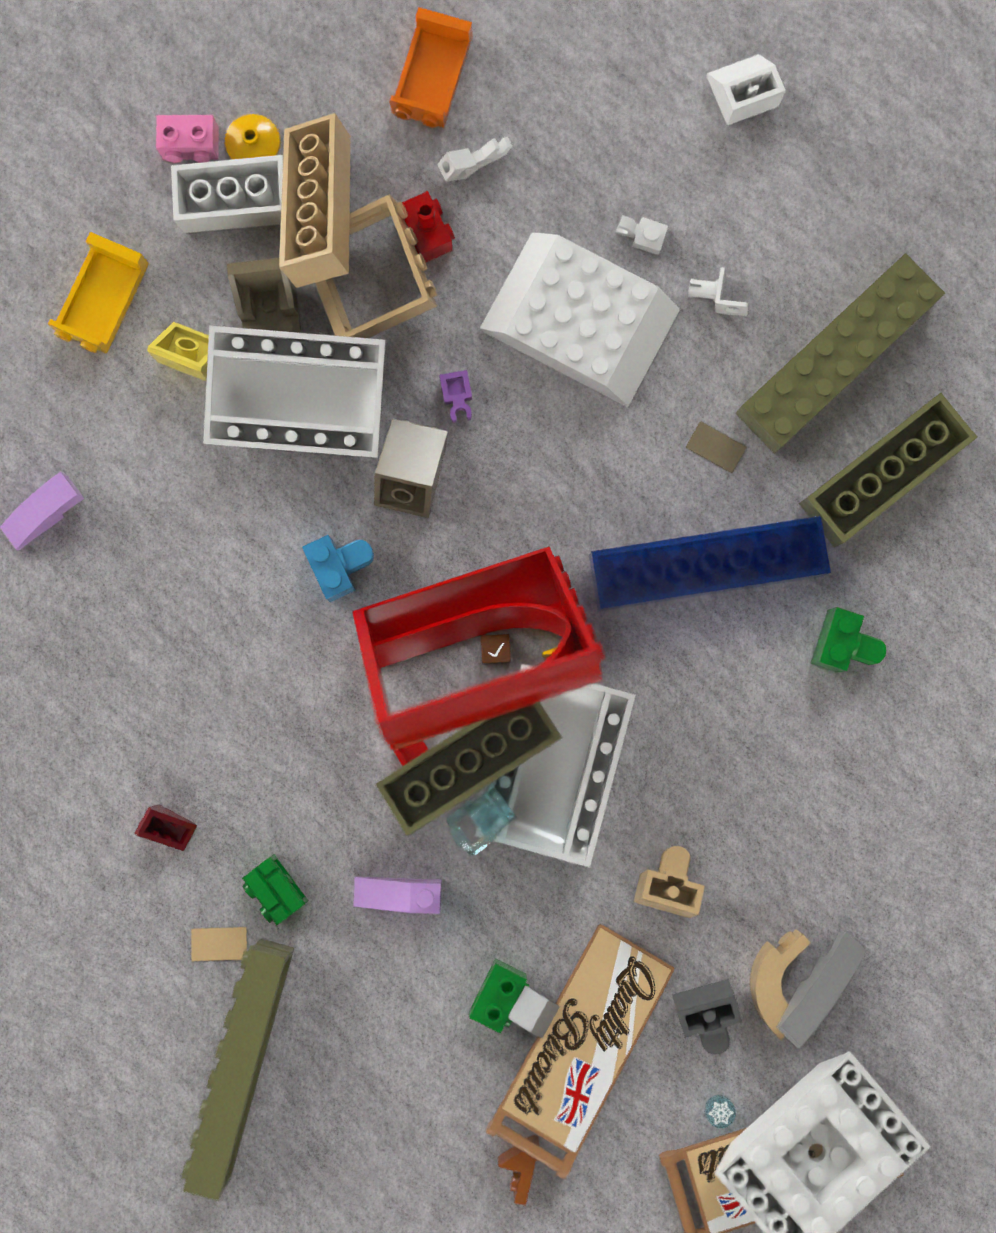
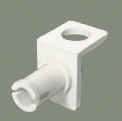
M720 268L719 279H716V282L694 280L691 278L688 297L713 299V302H715V313L738 316L748 315V303L722 300L725 268Z

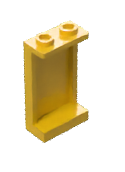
M90 232L85 241L90 247L86 259L57 320L49 319L48 325L55 330L54 335L64 341L70 342L71 339L81 342L79 346L87 351L96 353L99 350L107 354L149 263L141 253Z

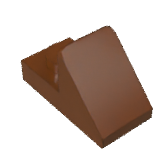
M531 1135L527 1138L540 1147L539 1136ZM515 1146L498 1156V1167L516 1171L512 1174L509 1191L514 1192V1203L526 1206L536 1159Z

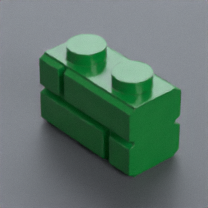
M275 854L242 877L245 882L243 889L251 899L255 897L263 906L260 908V911L269 923L274 921L276 925L280 924L309 901Z

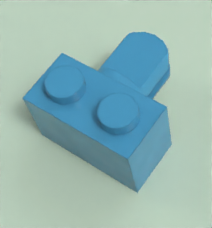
M326 535L302 546L321 590L329 602L356 591L349 575L369 566L374 559L373 549L364 540H355L337 549L332 538Z

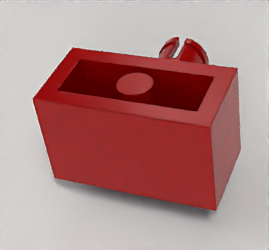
M426 191L402 202L408 215L404 219L408 228H412L418 243L414 245L417 254L421 253L426 263L453 251L452 240L455 239L449 223L444 225L440 217L443 215V211L437 198L432 200L429 192Z

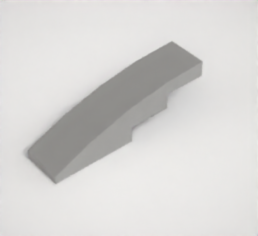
M847 931L838 933L828 955L819 957L809 979L799 983L776 1027L797 1048L804 1045L832 1009L867 951Z

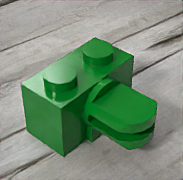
M835 607L827 610L811 664L837 673L846 672L850 660L867 665L880 663L886 656L887 649L881 639L860 633L864 619L863 615Z

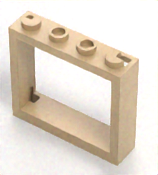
M390 194L351 212L349 216V235L392 216L422 297L352 329L333 278L316 282L315 284L335 336L370 338L437 307L434 299L437 296L436 288L431 280H427L424 272L427 270L426 262L421 253L417 254L414 246L418 243L412 228H408L404 220L408 217L406 209L401 201L397 202Z

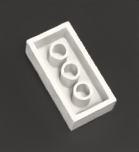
M283 155L171 165L173 221L184 233L281 224Z

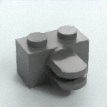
M729 979L672 994L684 1038L699 1034L702 1045L708 1053L716 1055L725 1052L730 1046L727 1026L742 1023L736 996Z

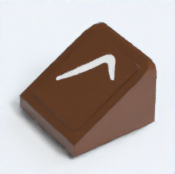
M509 634L481 636L482 664L511 663Z

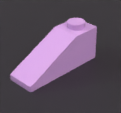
M355 876L353 907L405 913L440 914L442 880Z

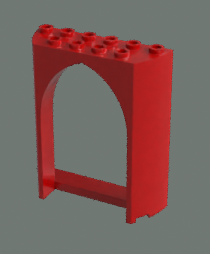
M550 546L352 611L377 725L386 744H389L391 751L602 681L600 663H602L601 660L605 659L603 649L599 641L593 642L596 641L591 623L585 624L588 622L585 610L579 603L577 593L571 586L567 572H564L560 556L554 557ZM533 628L549 631L563 637L554 652L538 666L391 714L381 672L383 667L498 630Z

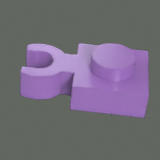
M467 370L439 375L444 404H453L450 410L452 422L457 423L456 413L458 411H464L467 415V420H471V408L465 404V401L472 400Z

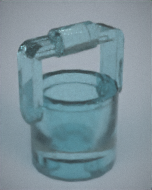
M492 787L477 800L468 801L447 818V824L451 829L450 834L458 847L464 848L469 855H475L494 841L497 837L496 833L516 819L517 816L497 789ZM467 814L484 835L471 846L462 829L456 825Z

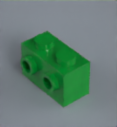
M495 958L469 1010V1018L500 1034L504 1026L509 1028L513 1022L509 1019V1014L524 987H529V984L526 983V973Z

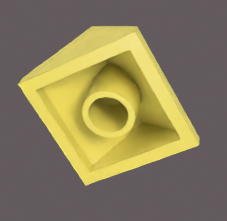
M173 322L148 346V353L158 363L204 381L207 379L209 335Z

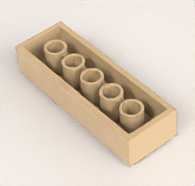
M335 113L284 129L279 268L296 288L349 273L351 136Z

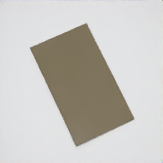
M701 421L686 445L687 449L730 473H733L747 448Z

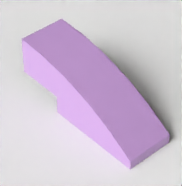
M59 472L21 503L0 528L14 548L20 550L63 519V513L82 501L84 497L70 478L64 473Z

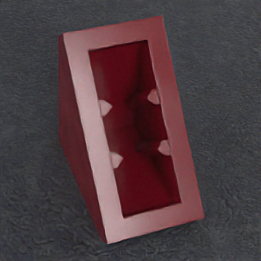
M158 804L148 807L134 834L184 851L198 825Z

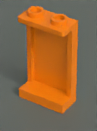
M418 7L415 16L416 29L395 96L391 95L390 98L391 113L403 120L414 119L421 121L425 126L431 128L437 126L445 128L472 40V22Z

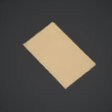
M247 927L191 929L192 961L242 960L244 952L247 950Z

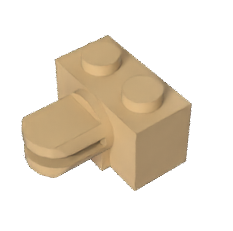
M673 846L666 849L662 853L658 872L648 869L640 873L634 902L686 918L699 915L705 886L688 881L690 853L681 846Z

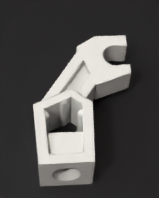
M503 137L499 143H497L496 139H491L481 149L470 153L469 148L446 152L437 165L446 182L468 178L478 168L499 160L513 146L508 137Z

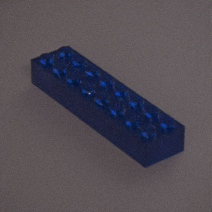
M821 516L591 551L589 554L598 612L818 578L831 573Z

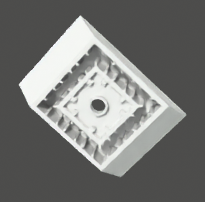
M849 1051L819 1063L730 1143L715 1174L764 1233H837L931 1146ZM816 1143L821 1144L823 1147L821 1155L817 1158L809 1157L808 1150L810 1146Z

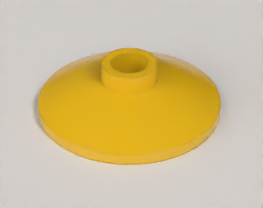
M247 114L234 120L228 127L225 134V148L232 160L275 156L280 149V135L275 124L268 118L258 114ZM255 134L254 139H246L248 135Z

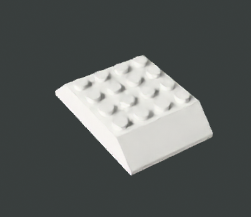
M532 232L479 330L606 397L629 407L680 309L658 286L559 235Z
M209 326L203 444L378 458L386 340Z
M522 664L520 671L532 668V666ZM592 684L541 701V705L561 734L562 739L488 785L475 836L590 867L635 695Z

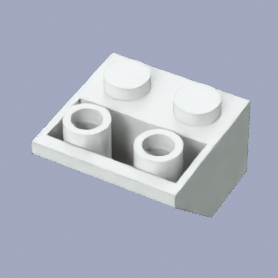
M759 54L707 73V79L727 126L778 107L786 91L776 66Z

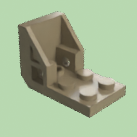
M279 258L226 264L237 315L242 321L243 328L301 333L296 287L279 268Z

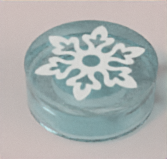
M715 1095L705 1105V1115L714 1127L726 1128L733 1123L736 1110L727 1097Z

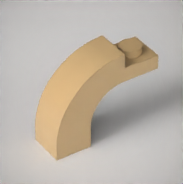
M796 929L793 932L789 931L784 934L779 940L777 948L767 941L759 950L750 974V992L754 1006L761 1019L780 1040L785 1035L776 1027L788 1006L781 989L782 976L787 966L811 943Z

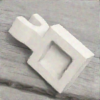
M622 215L615 234L634 238L632 247L658 255L668 225L645 217H641L639 224H637L632 218Z

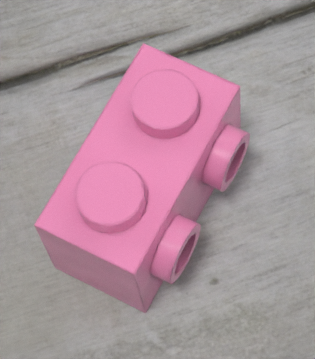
M156 115V149L163 160L171 163H179L182 160H194L200 163L219 160V127L213 115Z

